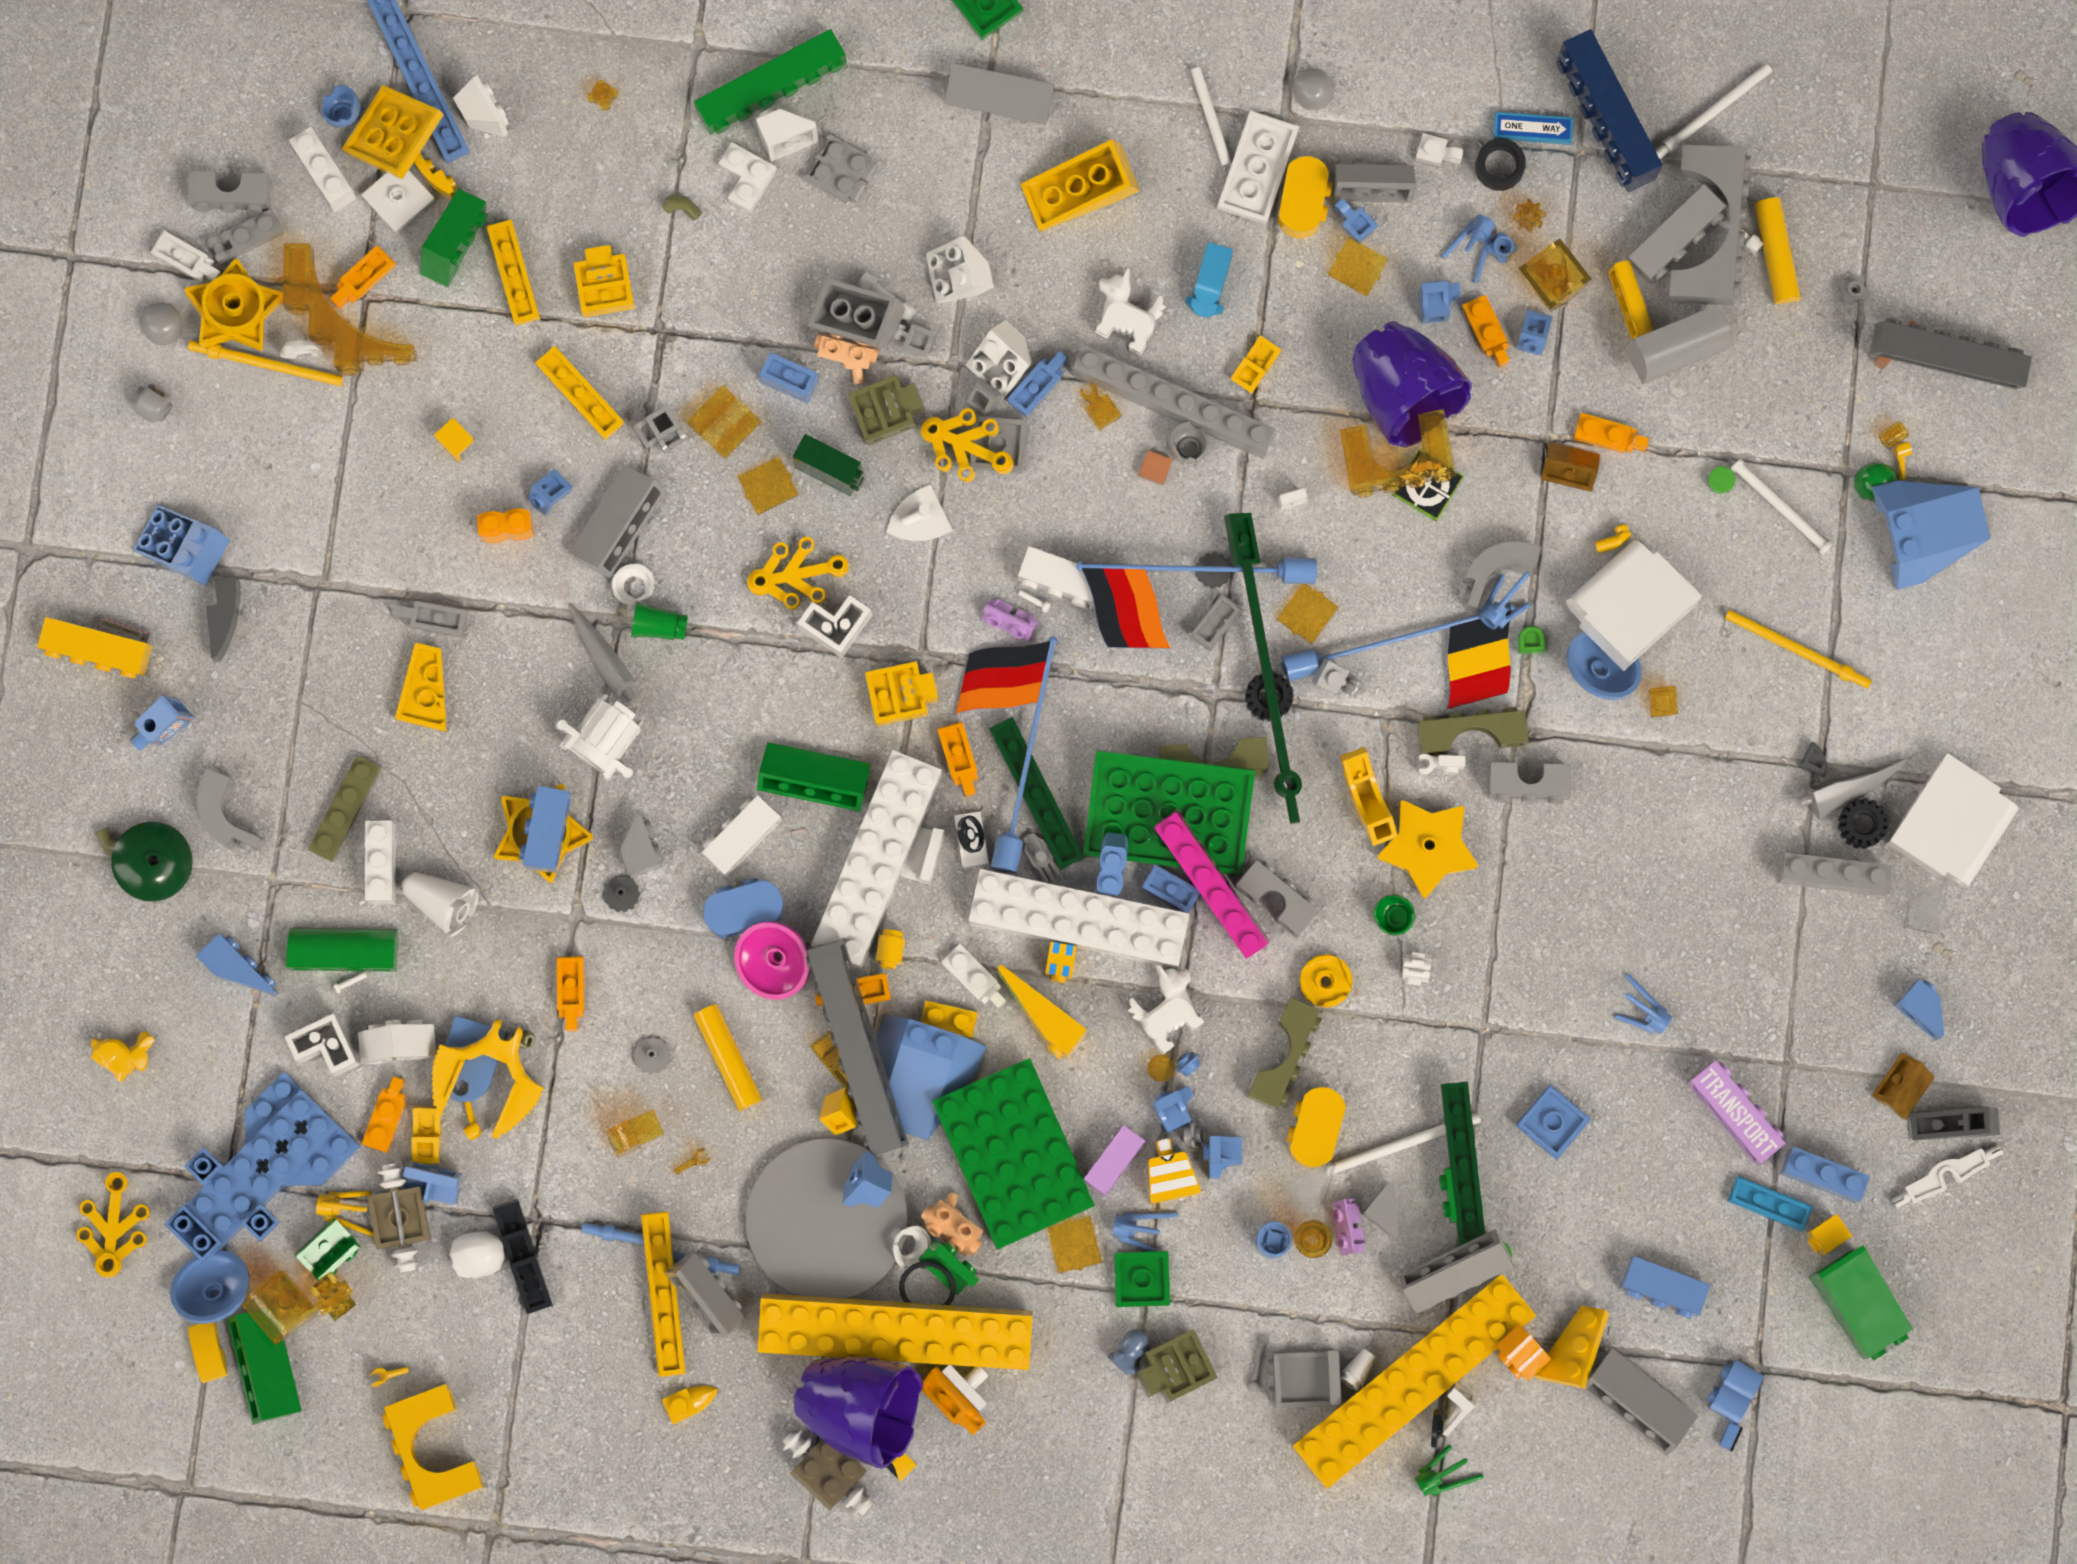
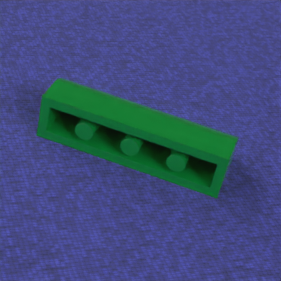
M767 742L758 774L757 791L861 812L871 763Z
M290 928L287 940L286 968L290 971L397 972L398 929Z
M276 1306L238 1314L227 1319L252 1425L302 1412Z

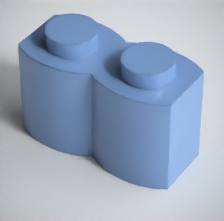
M1107 832L1102 840L1097 877V890L1099 894L1118 896L1122 891L1128 852L1126 834Z
M1734 1360L1731 1364L1726 1363L1719 1375V1377L1723 1378L1719 1387L1714 1386L1706 1400L1710 1402L1708 1405L1709 1410L1734 1424H1739L1756 1394L1764 1375Z

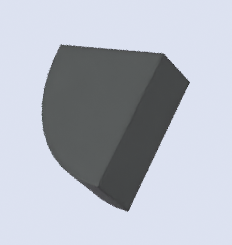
M1811 742L1799 766L1823 778L1827 771L1826 759L1821 748L1816 743Z

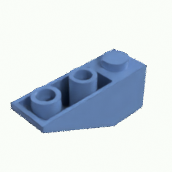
M218 934L196 955L220 979L274 996L278 994L274 989L277 984L266 973L261 976L255 970L258 964L248 954L243 957L237 951L240 946L230 935L224 938L221 934Z

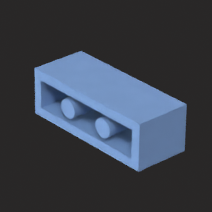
M538 786L537 792H532L530 798V808H533L532 818H527L524 834H528L526 845L522 844L519 860L523 861L525 868L557 874L572 797L570 791Z
M1796 1147L1788 1150L1780 1175L1853 1203H1858L1862 1200L1870 1178L1867 1174Z
M1633 1256L1630 1258L1620 1288L1626 1290L1625 1295L1640 1300L1641 1296L1650 1299V1304L1666 1310V1307L1669 1306L1677 1309V1315L1691 1319L1692 1316H1700L1711 1285Z

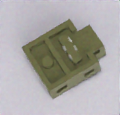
M897 375L848 393L863 437L868 445L917 427L914 415L926 411L915 383L903 387Z
M1194 1329L1144 1353L1143 1357L1148 1367L1136 1373L1147 1397L1149 1398L1161 1392L1166 1403L1218 1378Z

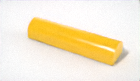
M1777 197L1760 200L1754 204L1760 238L1764 243L1762 248L1774 305L1800 301L1801 295L1781 200Z
M1627 260L1615 263L1608 271L1631 340L1654 331L1631 262Z
M718 1005L708 1006L695 1013L693 1017L738 1111L741 1112L764 1101Z

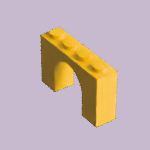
M444 1384L384 1407L386 1413L382 1414V1418L387 1430L392 1429L395 1438L391 1440L392 1447L396 1456L401 1455L404 1465L400 1466L404 1480H409L413 1491H410L409 1495L414 1507L419 1506V1509L424 1511L485 1488L477 1463L474 1461L445 1472L435 1473L424 1468L415 1455L414 1442L420 1428L431 1420L458 1411L449 1385Z

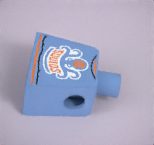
M162 695L135 721L134 725L139 732L130 741L139 751H142L149 743L162 745L195 717L179 698Z

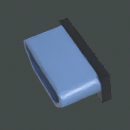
M1729 1422L1719 1446L1732 1452L1743 1428Z

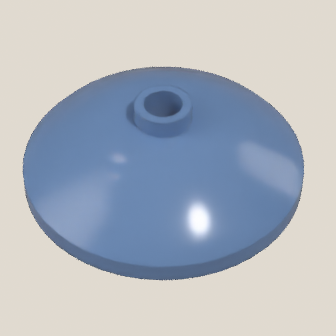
M1585 632L1578 634L1567 649V665L1571 675L1584 690L1594 696L1607 700L1623 699L1631 695L1641 681L1642 671L1639 659L1623 671Z
M219 1250L204 1262H201L195 1256L179 1269L172 1281L170 1289L172 1305L177 1313L187 1321L198 1324L220 1321L235 1312L244 1302L250 1288V1274L244 1262L235 1254Z

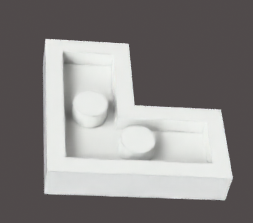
M731 142L719 162L720 168L740 178L729 195L728 201L752 213L776 173L777 167Z

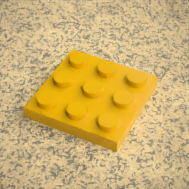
M382 85L341 150L353 158L399 179H403L440 122L443 113L432 106Z

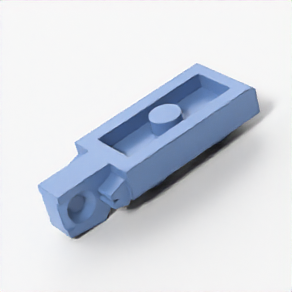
M1059 351L1051 361L1047 358L1040 361L1007 398V402L1027 418L1061 380L1064 374L1061 368L1068 361V357Z

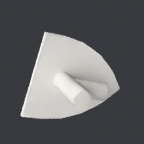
M930 484L915 491L902 501L892 515L886 533L899 539L915 542L929 541L944 536L953 530Z

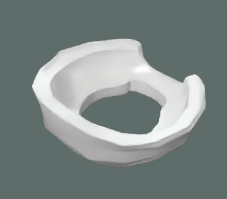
M289 341L283 345L280 357L295 359L298 355L310 353L313 357L318 358L323 355V350L313 341Z
M641 564L623 566L616 572L612 580L614 596L620 602L627 605H635L636 601L642 602L646 600L654 591L655 580L653 573ZM630 577H639L645 584V594L637 599L628 595L624 590V584Z
M920 1226L906 1227L901 1230L895 1237L892 1245V1251L897 1264L907 1269L912 1264L919 1262L918 1258L931 1245L930 1236L925 1228ZM903 1234L912 1235L915 1240L914 1249L907 1255H902L897 1245Z

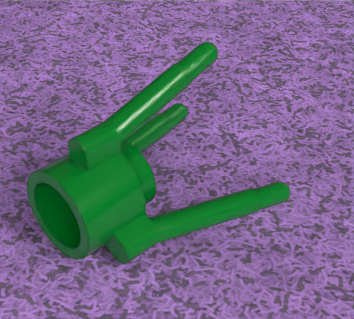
M1448 1445L1425 1467L1418 1470L1420 1475L1415 1477V1480L1425 1497L1429 1494H1432L1434 1497L1441 1492L1484 1478V1475L1479 1474L1439 1486L1443 1484L1441 1478L1468 1462V1459L1464 1458L1439 1473H1436L1435 1469L1430 1471L1452 1449L1451 1445Z

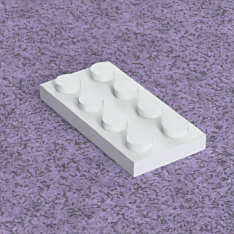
M1253 111L1249 112L1217 209L1267 225L1299 131V126Z

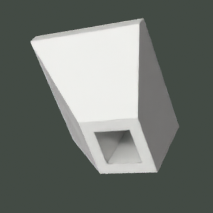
M477 75L453 98L456 107L469 128L505 137L508 135L506 126L509 124L506 114L499 102L494 105L496 100L487 81L481 82Z
M961 236L926 253L936 303L974 297L994 288L989 263L966 237Z
M1005 320L989 331L965 366L978 378L1001 392V399L1004 400L1031 364L1026 339Z

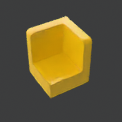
M451 418L434 434L436 441L457 462L461 460L460 454L474 442L473 437L454 418Z
M846 1087L826 1095L819 1120L834 1135L853 1129L857 1125L855 1101L850 1098Z

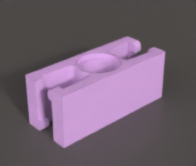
M1123 1125L1083 1179L1085 1183L1105 1197L1145 1144V1140Z

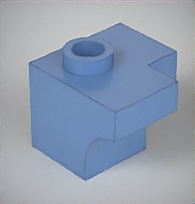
M1448 281L1421 284L1418 297L1422 324L1449 320V304L1459 299L1461 293L1459 283L1448 284Z
M1190 1086L1173 1093L1166 1091L1155 1097L1156 1101L1153 1102L1152 1106L1167 1135L1192 1121L1187 1112V1103L1194 1096Z
M1210 1136L1208 1143H1203V1159L1208 1160L1209 1179H1220L1221 1172L1226 1167L1242 1165V1137Z
M865 1151L851 1166V1174L843 1187L842 1204L851 1208L857 1204H868L878 1208L892 1193L893 1173L880 1167L876 1162L875 1155Z

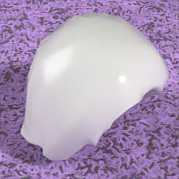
M488 1231L463 1233L452 1242V1248L450 1249L452 1266L458 1276L465 1278L473 1277L477 1279L492 1275L501 1268L505 1260L502 1239Z

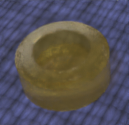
M1156 1055L1148 1063V1074L1156 1082H1165L1174 1073V1063L1166 1055Z

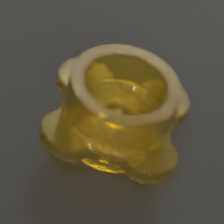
M599 80L587 98L590 103H596L600 106L601 110L606 111L610 109L612 100L618 97V90L611 88L605 81Z

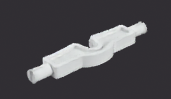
M1996 1144L1985 1151L1978 1149L1960 1159H1948L1937 1163L1929 1170L1925 1177L1904 1187L1905 1192L1891 1198L1892 1203H1895L1893 1204L1894 1207L1897 1209L1908 1202L1915 1204L1927 1197L1945 1191L1947 1189L1943 1179L1945 1171L1952 1175L1955 1182H1963L1976 1172L1989 1166L1991 1159L2002 1155V1149L1992 1154V1152L2001 1147Z

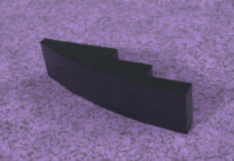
M519 1199L494 1206L492 1210L526 1313L530 1314L553 1306Z

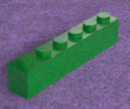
M829 29L694 101L695 109L710 135L715 132L716 134L723 133L730 128V124L738 120L743 122L749 119L753 112L761 108L765 110L772 107L776 100L783 96L785 98L793 96L798 92V88L806 84L810 86L821 80V76L828 72L832 74L840 71L844 64L847 63L846 54L832 29Z

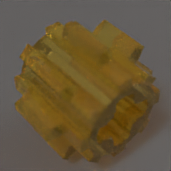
M1527 199L1525 205L1517 204L1516 210L1518 213L1514 214L1513 220L1519 222L1518 230L1525 228L1529 233H1532L1533 227L1542 228L1543 222L1541 219L1545 218L1546 212L1540 210L1541 202L1534 204L1530 199ZM1534 214V217L1525 218V215Z

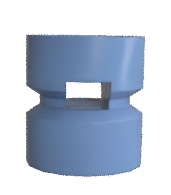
M1280 1222L1266 1223L1258 1231L1255 1244L1261 1255L1276 1259L1282 1257L1290 1249L1292 1235L1286 1225Z

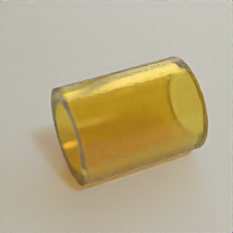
M1898 421L1880 432L1878 436L1882 444L1887 449H1890L1907 438L1909 433L1903 423Z

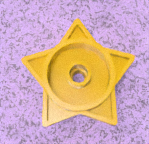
M236 258L221 276L215 278L210 283L190 286L184 289L185 296L201 315L199 337L201 348L233 340L262 351L264 349V321L285 299L283 292L258 285L254 282Z
M559 784L553 788L566 791L564 784ZM502 796L501 801L508 829L494 854V858L498 861L523 862L519 860L522 844L526 845L528 834H524L527 818H532L533 808H530V799ZM569 813L557 873L566 854L594 840L593 835L570 817ZM536 870L549 884H553L557 876L556 873Z
M1402 800L1399 808L1398 837L1394 838L1380 852L1377 860L1407 871L1423 899L1429 896L1445 875L1477 869L1478 863L1461 839L1464 806L1430 813ZM1431 841L1435 845L1434 849L1427 850L1424 845L1425 842Z

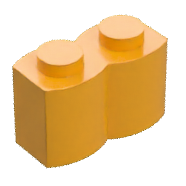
M516 508L505 513L488 511L477 516L478 535L485 543H500L508 538L522 541L534 536L533 517L529 510Z
M1520 1324L1496 1345L1500 1351L1497 1355L1498 1358L1518 1380L1523 1376L1529 1381L1552 1360Z

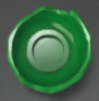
M1881 462L1869 463L1861 467L1856 473L1854 488L1859 497L1875 502L1872 487L1897 481L1898 478L1890 466Z
M1395 894L1385 896L1377 902L1373 917L1380 930L1389 935L1396 936L1405 934L1413 927L1416 914L1412 903L1407 898Z

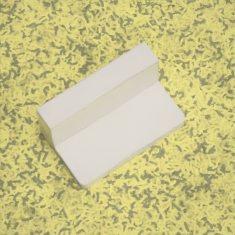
M920 827L902 870L901 877L931 885L945 835L944 830L937 828L930 830Z

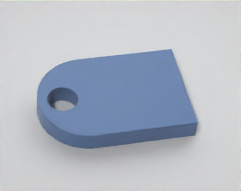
M455 1016L446 1045L465 1047L475 1043L486 1036L491 1026ZM499 1029L498 1034L500 1038L505 1040L508 1032ZM484 1054L471 1060L466 1059L456 1083L459 1081L467 1082L469 1086L468 1092L465 1095L458 1096L453 1088L450 1098L464 1103L473 1102L483 1097L492 1084L499 1061Z

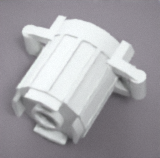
M603 694L600 699L598 698L576 729L569 726L565 720L556 722V729L566 735L559 746L565 751L566 749L570 750L584 762L601 772L599 776L608 780L615 771L623 778L632 776V769L625 767L619 762V759L640 732L643 721L638 720L636 723L632 721L636 714L620 702L616 701L615 703L611 702L608 704L605 701L609 696Z

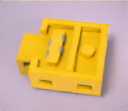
M611 245L585 249L586 260L573 262L583 318L635 309L626 255L619 254L613 256Z
M917 661L865 672L876 727L928 716L926 704L939 702L933 672L920 675Z

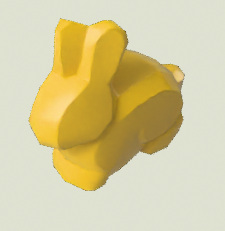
M147 1031L140 1033L135 1045L131 1047L120 1039L107 1038L100 1040L93 1038L90 1042V1046L93 1049L91 1058L100 1066L113 1073L115 1078L123 1083L127 1075L131 1074L134 1069L142 1072L146 1070L149 1061L147 1050L153 1045L155 1038L153 1035H149Z

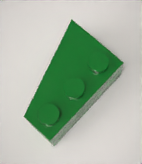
M461 189L457 190L422 245L420 275L449 287L465 254L473 244L479 227L482 228L487 221L486 201Z

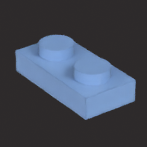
M1156 864L1142 886L1143 890L1184 913L1190 912L1200 895L1197 888Z

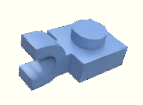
M1343 198L1333 208L1340 217L1345 219L1341 227L1358 245L1378 227V224L1361 206L1354 211Z

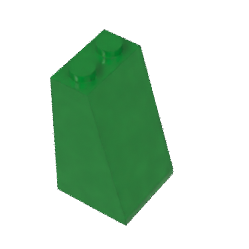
M1864 1245L1853 1248L1809 1277L1863 1360L1871 1357L1874 1361L1887 1353L1884 1349L1892 1343L1897 1346L1909 1338L1907 1333L1913 1330Z

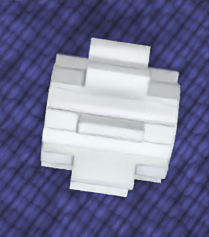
M1419 952L1405 955L1401 978L1408 980V984L1420 986L1421 982L1428 983L1431 958H1426L1425 953Z

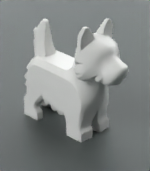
M1127 268L1124 275L1116 274L1110 279H1100L1099 290L1106 295V301L1104 303L1101 323L1098 324L1095 333L1106 340L1114 330L1117 334L1121 333L1123 336L1126 334L1129 337L1133 336L1134 342L1130 343L1129 351L1141 357L1147 346L1146 342L1154 332L1156 320L1163 315L1161 311L1166 306L1163 305V296L1158 297L1148 312L1128 302L1131 291L1130 268Z
M1158 965L1156 970L1159 975L1160 988L1165 997L1164 1001L1150 1012H1146L1133 998H1130L1131 1008L1128 1012L1134 1014L1132 1017L1141 1023L1147 1037L1154 1041L1155 1047L1163 1055L1174 1047L1172 1042L1167 1041V1033L1177 1030L1184 1024L1193 1031L1204 1021L1201 1017L1197 1016L1190 996L1186 991V987L1192 979L1189 970L1177 971L1173 968L1164 970Z

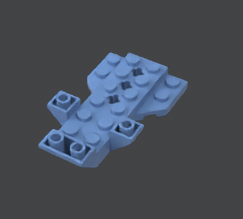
M283 1072L245 1110V1146L226 1165H223L203 1147L184 1166L204 1187L164 1225L201 1262L206 1261L226 1246L244 1227L261 1242L280 1223L266 1205L284 1186H323L361 1146L286 1072ZM307 1121V1133L303 1134L300 1132L298 1135L297 1124ZM287 1140L289 1142L286 1146L288 1152L284 1153L281 1151L279 1154L277 1152L279 1150V1142L285 1143ZM268 1160L267 1167L269 1171L267 1173L264 1171L259 1173L260 1166L258 1164L261 1161L266 1162Z

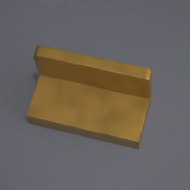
M1550 442L1541 480L1592 492L1598 473L1600 454Z
M1901 1053L1871 1096L1876 1101L1892 1108L1900 1118L1905 1120L1934 1080V1075L1921 1061Z

